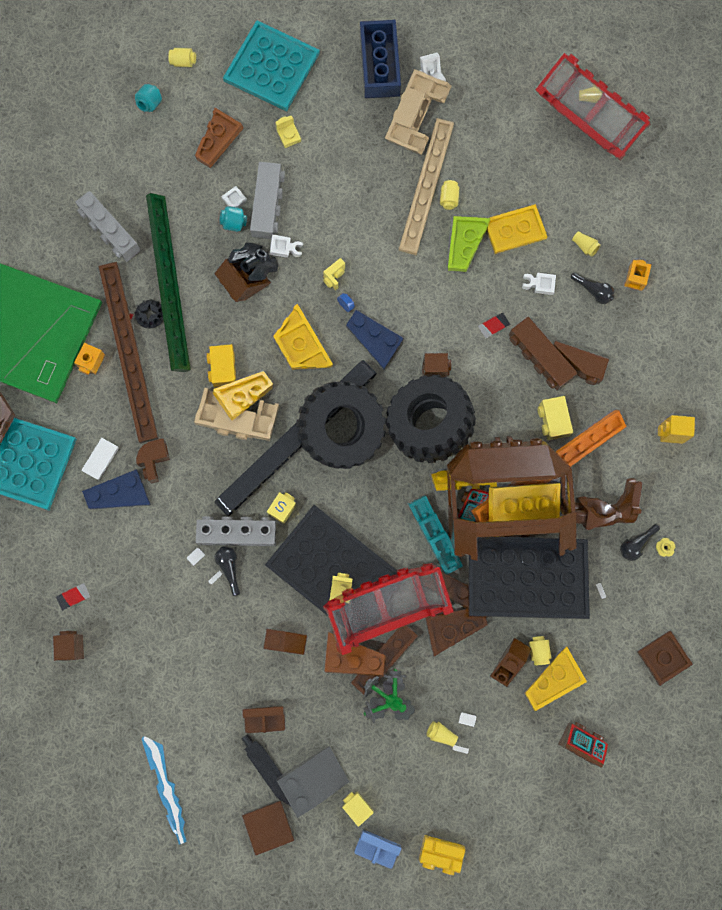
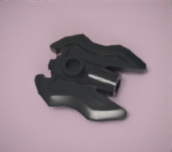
M245 243L241 249H233L228 258L229 263L241 262L240 267L244 272L253 270L248 278L250 281L264 280L267 274L277 272L278 269L276 258L272 257L271 259L269 253L262 250L263 246L255 243Z

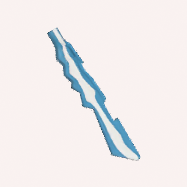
M142 737L150 769H155L159 783L156 787L161 801L167 809L168 815L166 817L172 831L177 836L178 843H185L187 841L183 830L185 821L181 816L182 807L178 803L180 799L174 794L175 784L167 779L163 745L147 737Z

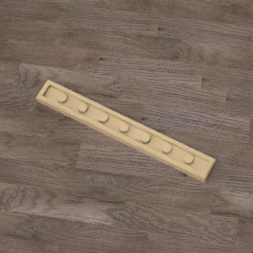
M436 119L399 251L417 255L454 122Z

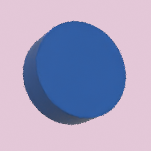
M342 293L337 297L339 304L347 312L354 309V302L347 294Z

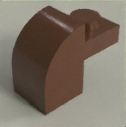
M163 438L144 444L136 457L137 465L139 467L145 466L143 468L145 480L148 479L151 484L159 482L155 464L170 460L167 444Z

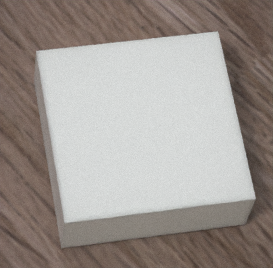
M237 186L221 196L224 202L232 207H240L247 202V198Z

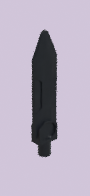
M246 734L241 739L247 746L244 750L247 752L248 758L276 798L291 806L277 782V777L282 775V773L263 746L257 740L253 742L250 736Z

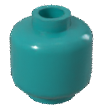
M144 84L135 94L136 105L144 112L154 111L162 101L160 90L154 85Z
M226 206L224 210H221L219 224L222 225L224 230L239 232L242 226H246L247 215H244L242 208Z

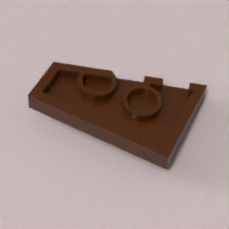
M468 609L455 611L447 615L440 614L435 617H426L433 657L487 626L486 617L468 616Z

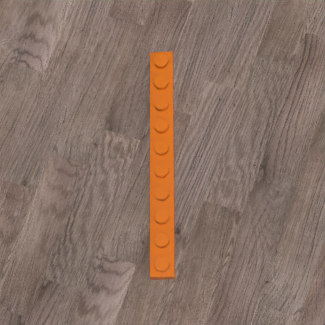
M614 410L556 452L571 467L627 427L620 411ZM552 479L513 481L507 486L548 483ZM489 499L471 510L477 522H489Z

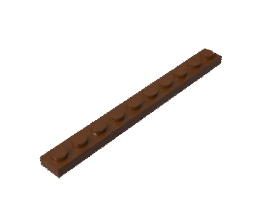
M117 262L100 265L98 267L138 441L141 444L159 439L119 266Z

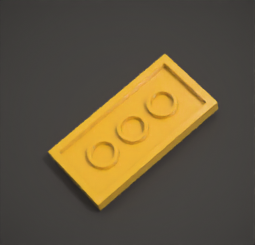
M560 483L489 487V522L560 517Z

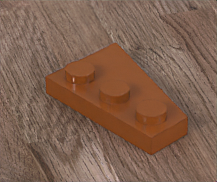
M217 108L213 110V117L207 125V132L202 137L195 154L196 159L209 168L214 165L244 129L240 122Z
M328 632L324 672L371 676L385 675L386 656L384 654L359 645L356 648L351 647L352 652L341 655L335 645L337 643L335 635Z

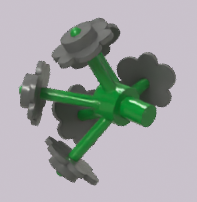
M394 669L389 671V675H383V677L387 678V680L383 681L384 692L376 687L379 683L378 676L373 679L370 678L364 686L365 697L374 690L386 699L385 703H383V698L372 697L370 704L368 701L365 702L367 707L363 708V714L367 720L371 719L374 724L376 719L384 718V712L389 708L395 712L397 720H409L410 715L414 714L415 707L411 705V700H404L398 697V692L405 688L402 678H406V675H402L401 671Z

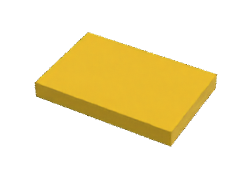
M536 204L490 217L491 221L487 228V233L495 254L547 239Z

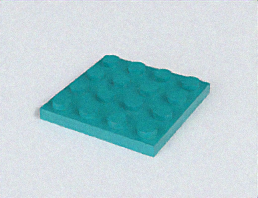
M256 20L223 76V81L287 112L318 58L320 50Z
M14 418L0 444V495L50 511L77 439Z

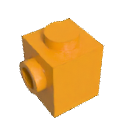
M84 343L74 363L79 368L78 371L89 375V373L96 375L105 354L102 350Z

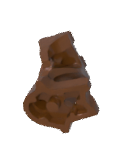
M635 478L626 479L624 493L614 505H610L598 498L577 497L575 503L576 524H582L585 529L591 530L596 527L611 526L616 523H635L642 511L639 504L643 483L641 481L636 482Z

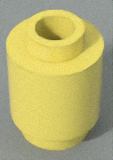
M174 48L169 50V63L175 67H192L196 63V53L193 52L192 48Z
M448 180L441 186L440 205L444 209L452 210L458 206L459 186L456 181Z
M544 636L532 637L533 641L529 642V646L531 648V661H534V666L550 664L549 640H545Z

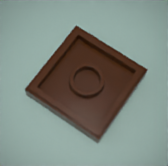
M671 631L666 632L637 651L659 686L693 665Z
M281 800L242 815L255 856L294 841Z

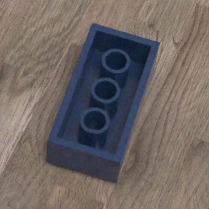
M396 20L361 21L360 45L364 98L400 97L401 78Z

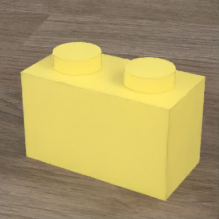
M565 396L542 400L539 404L540 406H538V415L540 418H543L542 432L544 436H547V440L571 436L573 429Z

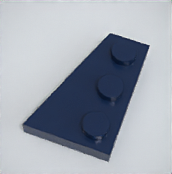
M355 310L346 324L348 330L366 348L381 368L385 370L404 338Z
M137 469L82 491L90 510L151 505Z

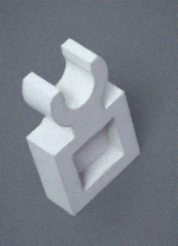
M272 234L269 254L288 257L289 253H291L294 257H300L302 252L296 251L295 248L302 247L303 243L299 241L290 243L291 238Z
M537 273L536 278H534L531 274H524L523 279L529 280L530 283H523V289L528 290L533 287L535 288V293L554 294L556 275Z

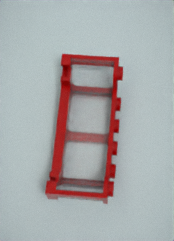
M564 53L535 89L536 92L603 149L621 161L628 149L643 131L651 125L648 121L650 117L643 111L640 114L638 112L635 113L636 109L630 103L625 105L621 101L622 97L616 92L610 93L607 90L608 86L601 80L599 82L594 80V75L589 70L585 69L583 71L577 64L579 60L572 54L568 56Z
M428 563L412 569L402 568L397 570L395 575H383L378 578L379 581L362 583L360 588L355 590L353 588L342 591L341 595L329 600L323 608L327 612L337 642L335 644L337 651L341 655L352 652L351 647L356 648L361 642L428 616L435 617L436 614L441 612L444 615L453 613L454 610L440 567Z

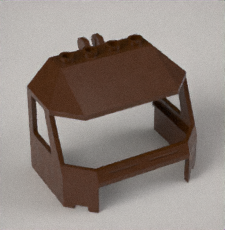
M507 436L506 443H502L500 437H495L494 441H491L490 444L471 442L470 445H465L447 464L449 537L456 556L463 557L464 554L471 555L472 560L478 561L477 537L559 533L560 556L565 554L566 549L572 551L577 548L572 468L562 456L545 441H542V439L533 438L528 442H522V440H513L512 436ZM565 475L567 478L568 500L566 499L565 492ZM560 478V517L491 522H473L459 519L456 505L455 480L478 484Z

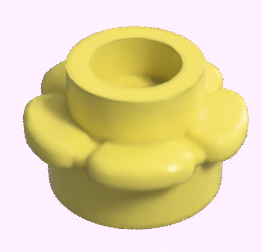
M662 538L656 544L658 554L662 557L672 556L675 549L674 542L668 538Z

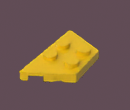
M296 304L291 314L284 320L281 328L273 336L292 370L333 367V363L302 310Z

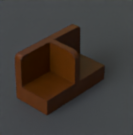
M284 706L242 710L243 718L245 719V733H266L285 730Z

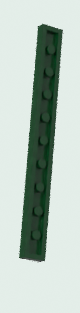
M149 193L146 195L170 368L171 371L188 372L191 369L166 198L162 195Z

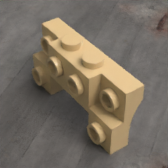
M414 69L407 88L401 96L398 109L394 112L393 120L385 139L422 155L429 137L419 133L418 130L432 99L445 103L452 86L446 81Z
M204 388L194 423L199 426L215 429L217 434L223 436L233 434L241 440L257 438L270 441L279 411V404L275 403V405L260 400L257 414L245 410L231 421L213 395V391Z

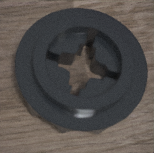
M152 299L143 300L142 303L137 305L134 312L137 323L144 328H155L164 320L162 305ZM151 308V311L155 314L150 315L148 320L147 315L144 313L148 312Z

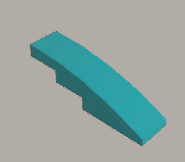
M426 495L408 503L444 573L448 575L463 567L459 557L454 554L451 540L447 532L444 531Z

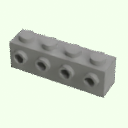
M90 191L75 202L79 208L77 212L80 216L90 221L88 224L95 232L99 231L101 233L100 238L106 245L110 244L113 247L112 251L118 258L122 257L128 262L140 252L134 239Z
M204 516L202 520H197L196 544L276 546V522L272 521V518L262 517L260 521H252L253 518L241 517V520H233V517H221V520H214V517Z

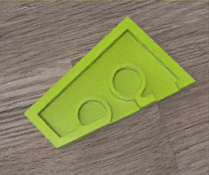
M453 217L448 271L467 272L490 224V218Z

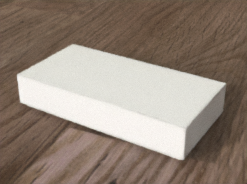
M101 438L81 471L100 480L119 447Z

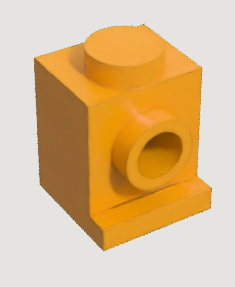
M633 260L629 266L624 286L642 291L647 285L651 264H647L643 260Z

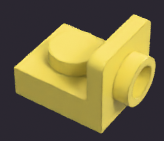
M292 116L282 117L275 122L277 133L284 148L301 142Z
M341 258L323 271L324 283L329 288L333 287L335 291L338 289V282L335 280V277L338 279L345 272V262Z
M338 573L337 576H333L329 600L341 595L342 591L352 587L353 579L349 578V574Z

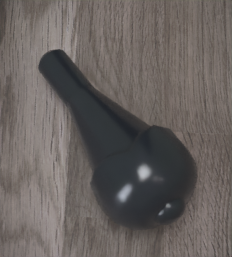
M575 272L572 273L571 279L581 284L595 298L596 302L607 304L614 299V288L610 284L592 281Z
M654 524L645 533L630 540L626 539L620 546L623 558L629 561L639 559L643 555L642 551L648 541L660 530V527Z
M222 546L215 553V562L220 566L227 578L232 595L237 596L240 595L236 581L237 555L233 548Z

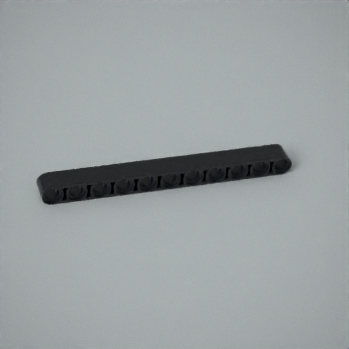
M362 360L340 381L354 382L359 386L365 387L370 382L369 380H372L377 373ZM336 407L331 410L325 424L330 421L329 418L332 419L343 407ZM296 423L215 500L214 503L227 517L234 513L233 510L236 511L247 500V497L253 495L261 487L260 484H264L275 473V470L278 471L289 460V456L292 457L302 448V442L298 439L297 435L299 429Z

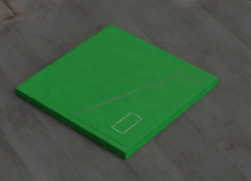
M0 263V382L57 404L75 365L74 362L102 305V301Z

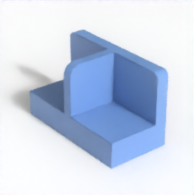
M363 829L354 853L371 860L373 864L376 862L391 869L396 857L399 856L401 845Z

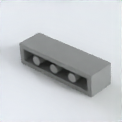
M259 162L250 227L252 237L271 239L272 234L278 233L276 216H280L281 206L278 205V199H282L283 188H280V184L284 182L285 171H282L281 164Z

